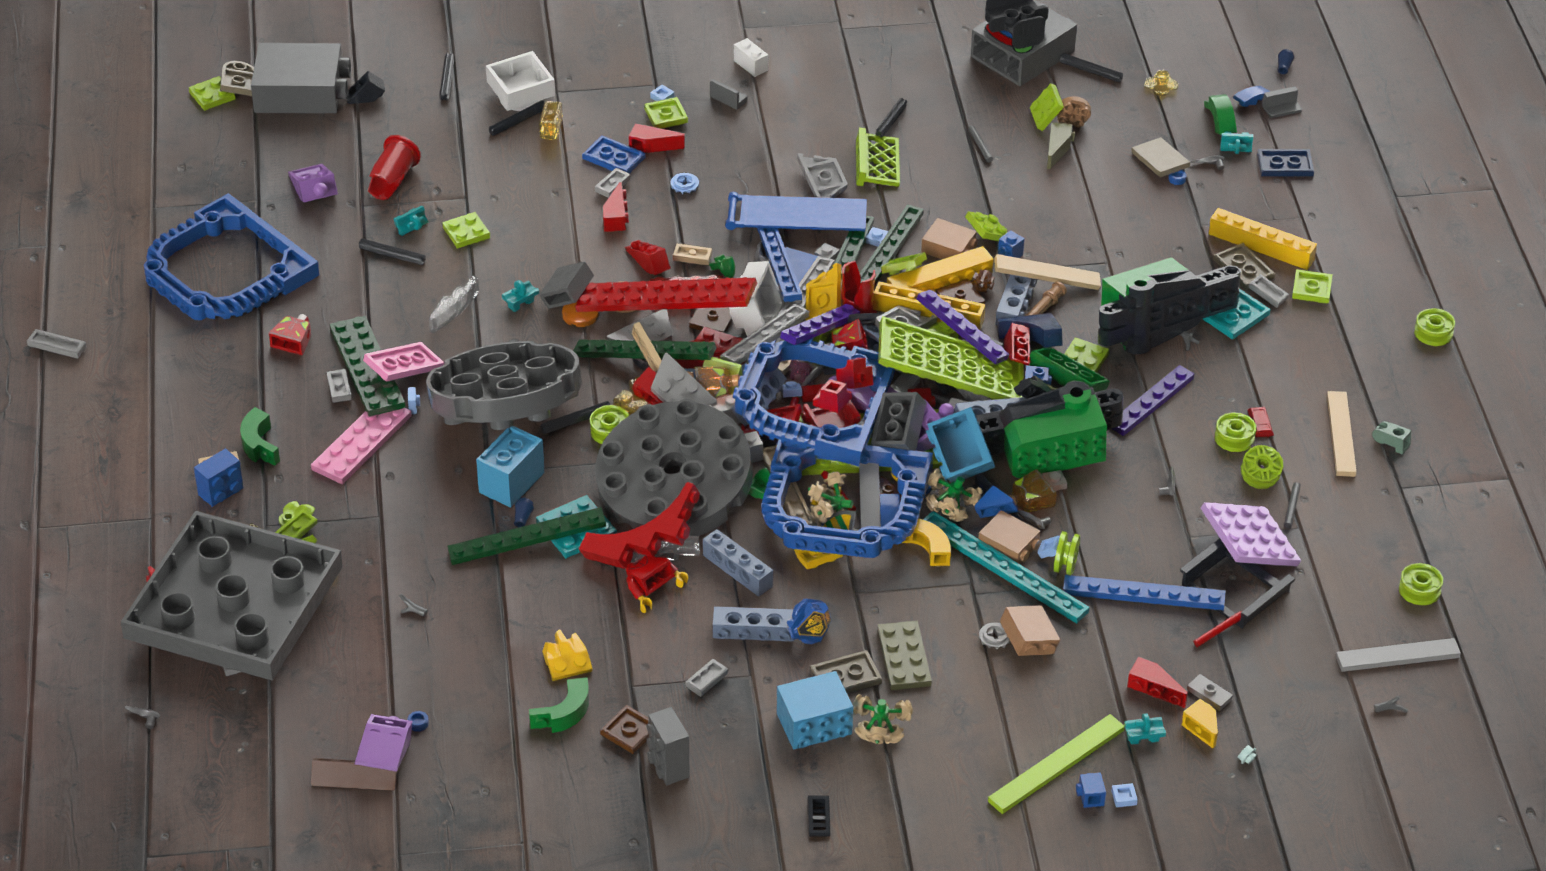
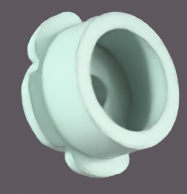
M1248 745L1238 755L1241 764L1245 762L1250 764L1257 756L1254 753L1256 748L1253 749Z

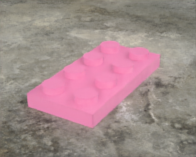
M422 342L367 353L363 358V361L385 381L430 372L433 368L444 365V362Z

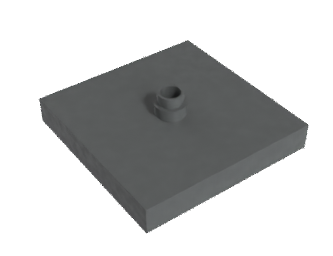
M195 511L121 620L123 638L273 681L343 567L341 550Z

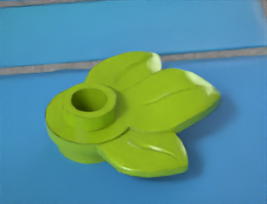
M297 501L290 502L283 508V514L279 516V524L282 527L302 509L313 515L315 508L308 504L299 506Z

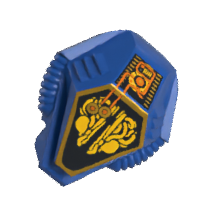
M803 599L795 605L792 619L787 621L789 635L792 640L799 639L806 644L821 642L832 621L826 603L821 600Z

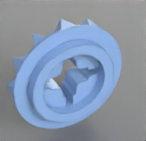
M680 173L671 179V188L675 189V192H681L682 194L687 192L690 194L691 191H696V188L699 187L698 178L690 173Z

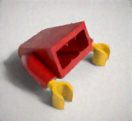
M646 555L635 563H628L626 567L628 588L635 599L640 601L642 613H646L644 605H648L652 610V600L644 597V595L648 596L673 577H676L675 584L680 588L683 587L684 582H688V574L686 572H678V568L666 557Z

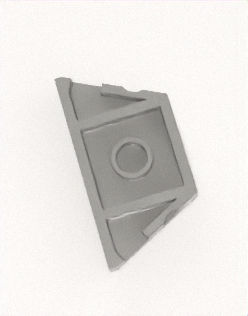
M802 153L797 154L798 162L814 197L835 198L847 189L848 183L836 158H823L814 155V158L803 157Z
M898 305L876 317L875 325L880 329V320L882 316L926 329L936 323L937 316L924 317L920 315L921 311L911 310Z
M667 309L657 311L607 335V340L633 341L635 340L632 336L633 325L640 322L650 341H672V331Z
M666 352L651 386V391L663 403L692 399L697 403L711 406L717 405V400Z

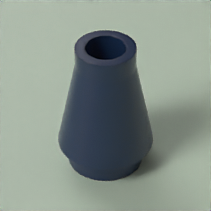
M1283 49L1278 54V72L1280 74H1287L1295 57L1291 50Z
M520 498L515 503L514 525L518 528L526 525L534 511V503L530 499Z

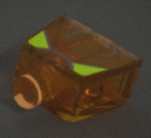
M695 367L696 381L715 399L732 395L731 387L738 386L740 375H730L728 368Z
M1036 469L1013 483L1012 495H1009V497L1025 512L1030 513L1054 507L1057 492Z

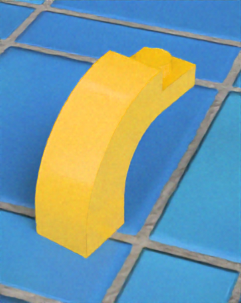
M918 519L913 533L906 537V540L902 543H914L925 548L929 553L930 566H950L951 548L947 535L935 524Z

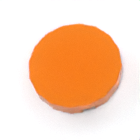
M576 303L564 305L562 308L563 320L568 325L573 324L576 327H587L595 323L596 318L599 316V311L577 312L575 308Z

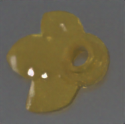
M1159 70L1154 77L1145 80L1144 88H1152L1156 95L1165 96L1168 94L1169 89H1178V82L1171 79L1168 71Z

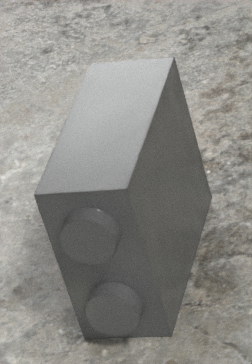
M585 261L559 267L539 296L548 309L576 303L594 277V274Z

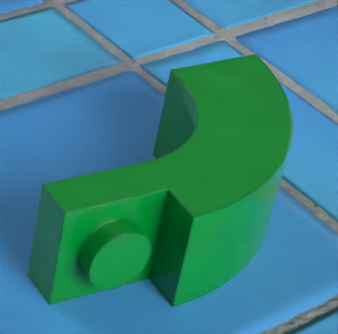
M1226 94L1209 96V100H1204V107L1212 112L1215 132L1220 135L1225 131L1237 133L1235 114L1229 97Z

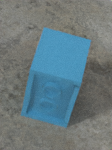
M971 407L927 424L929 429L926 430L931 444L936 446L933 448V452L938 462H942L940 470L945 480L954 482L958 476L966 479L995 468L976 415Z
M515 426L507 428L476 459L479 493L511 508L545 473L543 439Z
M836 671L777 686V716L793 750L852 734L853 705Z

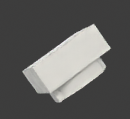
M533 51L486 65L487 83L499 97L501 104L507 111H521L543 99L555 96V80Z
M769 261L748 262L740 278L756 277L758 284L747 307H729L735 328H744L747 337L777 317L784 306V301Z

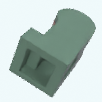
M1383 421L1372 432V437L1376 442L1395 447L1397 453L1403 454L1411 445V430L1399 425Z

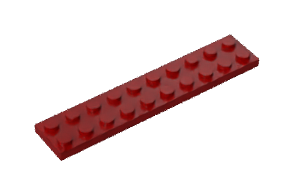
M756 277L592 282L587 285L579 297L575 308L577 312L747 307L758 283Z

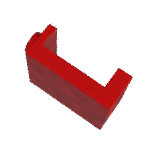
M851 400L839 413L819 407L810 409L807 403L803 404V412H801L803 422L816 427L833 424L838 428L858 424L861 421V415Z

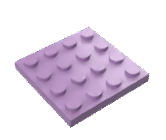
M1205 502L1201 506V510L1235 562L1298 566L1301 562L1295 549L1292 548L1287 537L1282 533L1278 524L1273 520L1268 509L1265 507Z

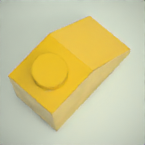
M1199 699L1183 711L1182 726L1214 748L1218 735L1216 710L1210 704Z

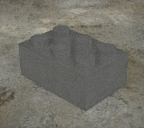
M917 392L883 393L871 445L916 451L927 402Z
M672 707L649 714V724L646 725L649 738H647L649 747L647 756L651 764L654 763L658 777L664 780L666 786L689 778V735Z

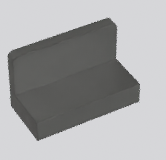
M714 79L710 81V97L736 110L747 102V95Z
M1296 86L1264 93L1262 107L1270 118L1302 112V108L1297 102L1298 89Z

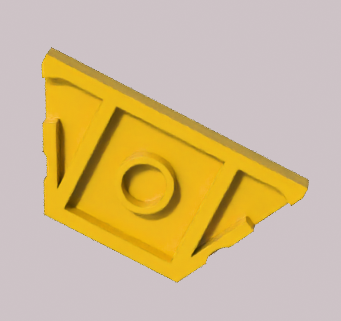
M835 263L831 270L822 272L816 279L806 284V310L809 311V317L805 320L817 317L841 306V264Z

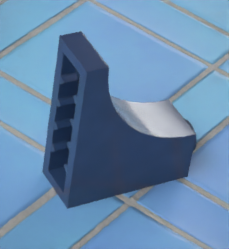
M1052 313L997 319L999 339H1004L1011 324L1015 323L1028 327L1030 340L1041 344L1044 348L1063 346L1062 327Z

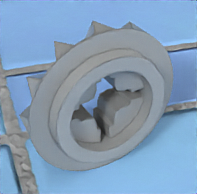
M988 623L979 631V639H981L982 645H987L988 648L995 647L998 650L999 647L1005 648L1010 643L1001 623ZM993 633H995L998 639H994Z

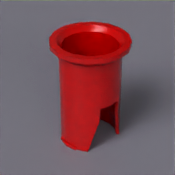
M391 135L385 139L383 144L384 151L374 164L369 175L372 178L368 192L377 199H389L409 169L420 162L421 152L413 141L404 136Z
M856 261L844 264L842 267L841 306L844 304L852 305L854 309L860 311V314L877 313L876 310H873L875 270H873L871 278L861 282V274Z

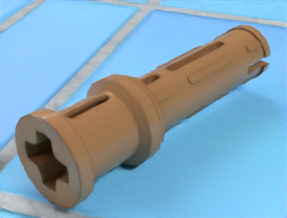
M1058 281L1054 282L1052 288L1043 293V298L1025 316L1043 314L1050 306L1055 305L1058 299L1067 293L1065 285Z

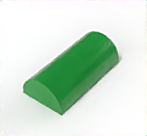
M1053 347L1031 351L1029 366L1049 368L1048 375L1052 376V380L1063 387L1069 382L1080 381L1089 387H1093L1094 392L1107 390L1110 384L1107 378Z

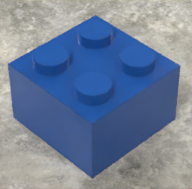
M226 448L194 467L198 495L212 507L244 488L240 460Z

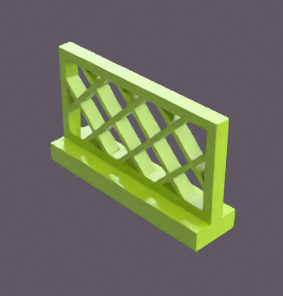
M859 127L856 137L857 186H863L864 182L899 187V138L888 136L880 138L875 134L866 133V128ZM868 140H873V141H875V142H877V143L872 144V143H871L870 141H868ZM886 143H893L894 146L890 147ZM882 146L885 150L881 151L878 147ZM873 150L877 154L873 156L870 151ZM890 153V154H892L894 157L890 158V157L887 156L886 154ZM882 157L885 161L881 162L878 158ZM873 161L877 166L873 167L870 162ZM891 164L894 168L890 169L887 165ZM882 168L885 171V173L882 174L878 170ZM874 173L877 177L869 176V174ZM890 175V176H892L895 180L888 179L887 176Z

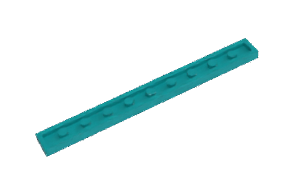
M932 511L923 519L938 526L947 535L950 546L1076 624L1089 613V606L936 512Z

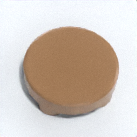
M1080 97L1062 99L1064 108L1057 114L1058 122L1072 124L1078 128L1084 126V123L1091 116L1089 102Z

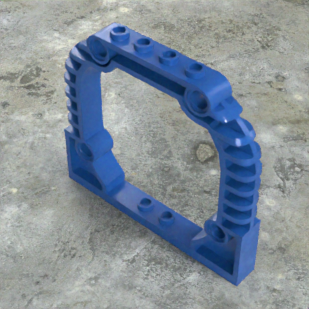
M229 193L194 212V219H187L185 224L180 223L176 229L171 228L169 233H163L159 239H155L148 248L147 261L144 264L147 284L155 288L161 296H165L171 304L176 305L184 314H187L194 320L215 319V316H220L223 319H230L233 315L240 317L244 312L250 313L254 307H260L261 303L269 302L271 297H277L280 292L287 295L320 275L317 260ZM245 227L249 228L260 239H263L272 248L283 254L281 263L273 264L269 275L240 292L224 297H213L205 291L191 290L169 272L166 261L175 252L206 235L218 236L223 230H242Z
M813 338L797 345H793L785 340L777 343L776 340L771 343L761 342L757 345L754 353H750L749 364H745L743 370L744 376H740L738 388L735 387L734 410L737 414L742 415L744 421L746 419L749 423L750 428L757 430L761 436L767 435L770 437V440L780 439L781 443L791 442L792 446L799 444L804 449H808V447L814 448V455L859 466L877 420L882 394L888 392L896 369L878 364L879 352L854 346L853 350L849 351L844 346L841 348L835 347L833 343L826 345L821 340L820 342H815ZM866 358V366H872L873 385L869 386V388L876 392L875 397L870 398L868 406L870 409L865 411L863 426L854 424L838 428L833 424H825L822 427H816L776 416L760 406L761 394L758 389L766 372L776 370L781 361L803 360L838 369L844 368L849 359Z
M778 440L771 463V473L761 503V512L766 525L773 529L774 534L783 539L784 546L791 549L875 558L880 555L881 551L891 549L893 544L904 542L906 537L913 533L918 522L923 498L926 496L928 479L933 468V453L867 445L860 463H876L879 466L891 467L892 474L898 478V492L902 497L897 514L885 526H866L858 531L808 525L802 518L788 516L785 513L783 505L790 483L799 481L802 477V470L816 464L817 459H832L814 455V448L808 447V449H804L802 445L792 446L791 442L781 443V440Z

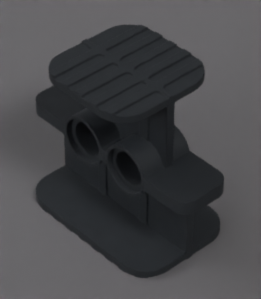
M986 0L985 20L989 23V29L993 33L1003 30L1010 32L1013 36L1012 45L1016 49L1038 45L1043 41L1045 21L1048 19L1049 9L1046 5L1037 6L1034 0Z

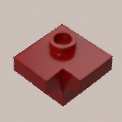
M866 358L849 359L844 368L836 369L837 381L847 384L848 389L873 385L872 366H866Z
M829 379L813 398V406L839 413L852 399V391L847 390V384Z

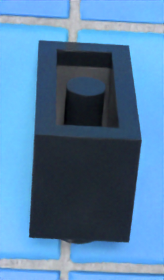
M367 71L348 89L347 103L374 102L385 92L384 80Z

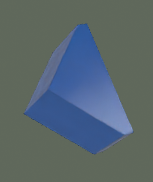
M992 486L975 504V510L980 518L996 516L1001 510L1007 514L1018 512L1014 500L995 486Z

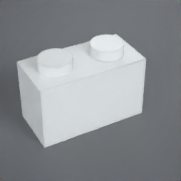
M748 38L734 44V61L754 77L768 71V54Z

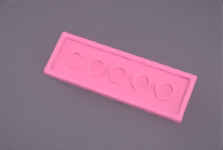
M403 408L368 417L365 411L311 464V470L343 485L412 416L411 410Z

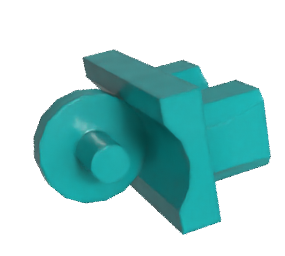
M1225 131L1221 135L1220 151H1235V154H1239V152H1252L1253 134L1248 132L1233 134Z
M424 206L413 208L393 219L399 235L403 236L413 230H419L423 225L429 223L425 216Z
M517 280L514 282L515 288L502 294V299L507 302L508 308L515 312L520 309V304L523 302L526 304L534 302V296L540 293L539 289L535 288L530 281L523 283Z
M1145 713L1142 714V719L1124 722L1131 745L1139 744L1141 739L1159 742L1161 737H1166L1162 717L1149 718L1148 714Z

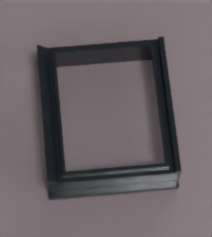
M1220 538L1180 569V572L1183 573L1182 586L1199 588L1193 582L1226 556L1235 562ZM1235 562L1271 587L1270 590L1241 612L1240 621L1235 624L1243 629L1249 621L1284 593H1290V586L1295 581V578L1288 574L1279 581L1255 563ZM1225 605L1224 610H1217L1226 618L1236 614Z

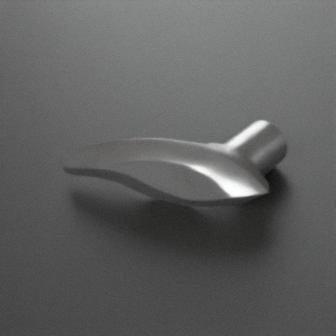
M1210 156L1191 160V163L1216 164L1218 170H1222L1225 168L1222 162L1225 157Z
M762 241L757 245L755 262L769 261L768 257L763 256Z
M809 362L808 368L812 371L802 386L818 377L823 371V366Z
M1172 466L1167 481L1168 487L1159 488L1160 496L1174 495L1175 472Z
M1022 510L1017 512L1036 528L1045 529L1046 525L1051 524L1049 517L1040 519Z
M125 706L127 710L147 718L145 727L153 729L156 719L160 717L158 712L150 709Z

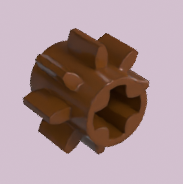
M980 269L979 274L975 272L973 275L972 285H974L976 290L987 292L988 288L993 289L995 277L990 271Z

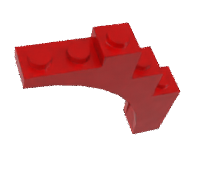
M686 482L673 503L653 520L630 531L616 534L587 532L579 547V551L586 559L626 569L628 563L632 560L634 552L655 557L662 541L683 546L690 534V527L686 522L690 519L691 511L699 500L700 492L693 483Z

